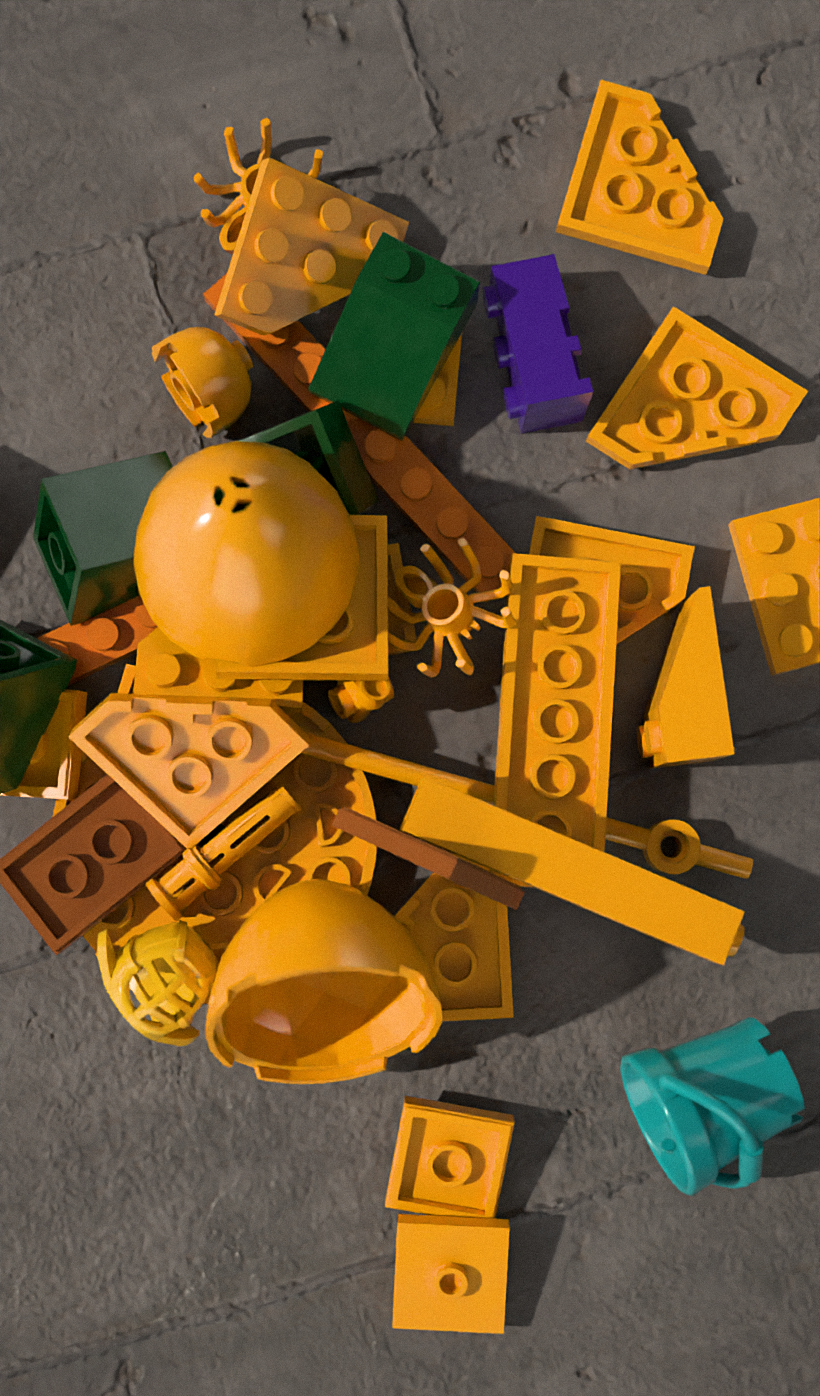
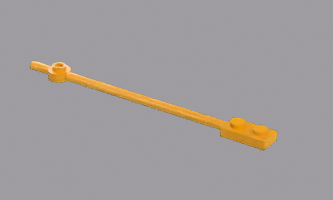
M126 663L118 693L133 694L136 666ZM305 732L310 737V743L301 754L418 786L421 778L427 777L491 805L494 803L495 785ZM606 817L605 840L643 850L648 864L661 873L681 874L697 865L743 879H748L753 867L752 858L700 844L696 831L683 821L662 820L646 829ZM668 836L674 838L677 843V851L671 857H666L661 851V842Z

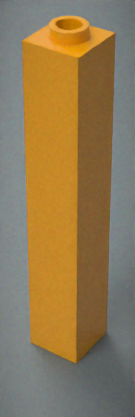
M427 777L420 779L399 829L403 833L713 963L724 966L727 956L733 957L736 954L744 937L745 927L740 924L744 911Z

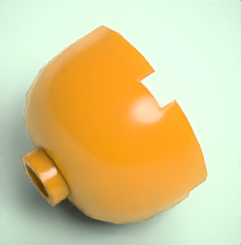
M189 327L166 337L152 346L154 362L156 363L164 358L169 369L167 373L161 376L166 388L194 427L201 422L207 425L203 433L206 438H213L242 417L250 402L252 384L247 371L253 368V363L247 350L238 340L230 343L222 334L206 327Z

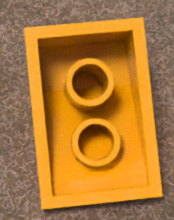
M710 586L698 588L681 604L643 714L644 725L637 726L639 753L641 758L649 757L650 769L715 761L735 754Z

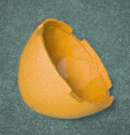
M232 441L209 446L186 456L170 469L150 494L137 527L134 548V569L139 594L152 621L172 642L196 657L202 659L210 657L224 661L240 662L243 666H258L287 659L310 648L328 633L349 606L359 562V547L353 523L336 489L307 461L289 450L263 442ZM232 481L246 483L250 488H236ZM218 489L222 490L225 494L220 506H216L213 499L214 492ZM237 503H251L244 511L232 513Z
M311 879L294 883L271 895L240 927L222 954L208 1003L205 1035L211 1053L228 1068L233 1066L234 1061L254 1068L259 1080L287 1084H324L351 1080L381 1072L386 1069L389 1057L408 1047L411 1048L413 1053H418L436 1036L443 1017L440 996L432 972L410 932L385 907L358 889L335 881Z

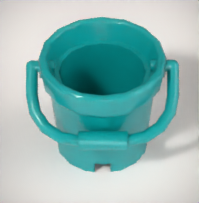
M747 1017L728 1027L663 1050L647 1047L622 1056L620 1072L623 1086L642 1134L671 1182L680 1192L689 1196L697 1194L711 1184L737 1189L750 1186L758 1181L762 1174L763 1142L803 1120V1117L798 1115L797 1112L805 1109L804 1100L793 1070L782 1050L771 1053L768 1049L762 1047L758 1040L770 1035V1032L753 1017ZM739 1158V1173L719 1172L721 1168Z

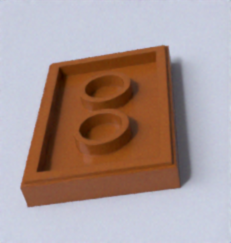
M106 774L0 859V884L54 954L59 955L146 886L150 879L156 878L183 856L182 853L187 848Z
M344 807V809L339 808L332 826L515 910L518 909L525 893L522 891V887L347 807Z

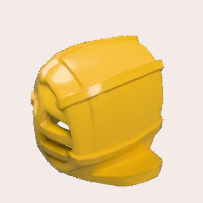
M180 920L179 922L151 928L140 935H134L123 947L115 952L108 929L98 933L97 957L103 983L124 1018L138 1032L152 1041L175 1046H187L199 1036L200 1032L191 1025L194 1014L205 1002L218 970L217 959L201 936L191 927L187 926V922ZM129 989L134 992L141 1003L137 1008H135L131 1001ZM149 1014L152 1021L148 1020L144 1016Z

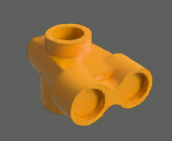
M389 676L387 681L338 680L337 686L328 691L330 704L336 714L342 719L347 718L351 723L363 721L372 710L381 708L384 703L392 700L394 697V689Z

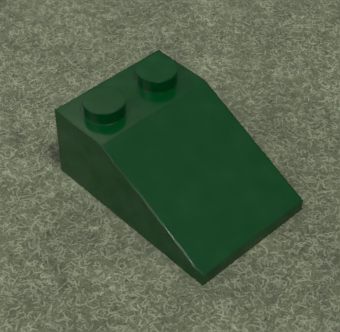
M383 232L353 286L310 383L309 393L329 403L339 400L342 410L403 441L477 306L480 281Z
M339 400L240 440L263 442L281 447L307 461L336 489L349 515L359 514L379 501ZM232 481L236 488H250L246 483ZM220 489L215 491L213 496L216 506H220L225 497V494ZM237 503L232 513L244 511L251 503Z

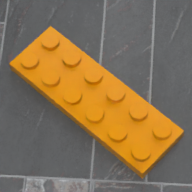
M512 553L509 559V575L513 588L507 595L506 607L510 609L514 616L516 625L512 628H505L493 806L605 852L621 562ZM489 869V872L505 880H508L520 887L534 888L518 880H515L506 875Z

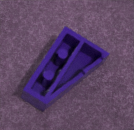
M555 254L492 266L489 286L482 287L487 318L496 317L500 336L493 337L498 369L507 367L511 386L503 389L508 418H518L521 434L582 422L593 394V388L590 378L581 379L576 355L581 354V346L578 335H571L567 313H570V307Z

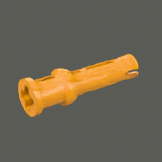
M278 782L271 791L242 815L238 816L201 849L195 846L192 849L188 848L182 853L184 859L159 880L150 879L146 883L147 888L162 908L175 921H178L184 916L183 909L207 889L213 891L217 889L223 880L221 874L254 846L258 845L296 811L301 810V807L281 783Z

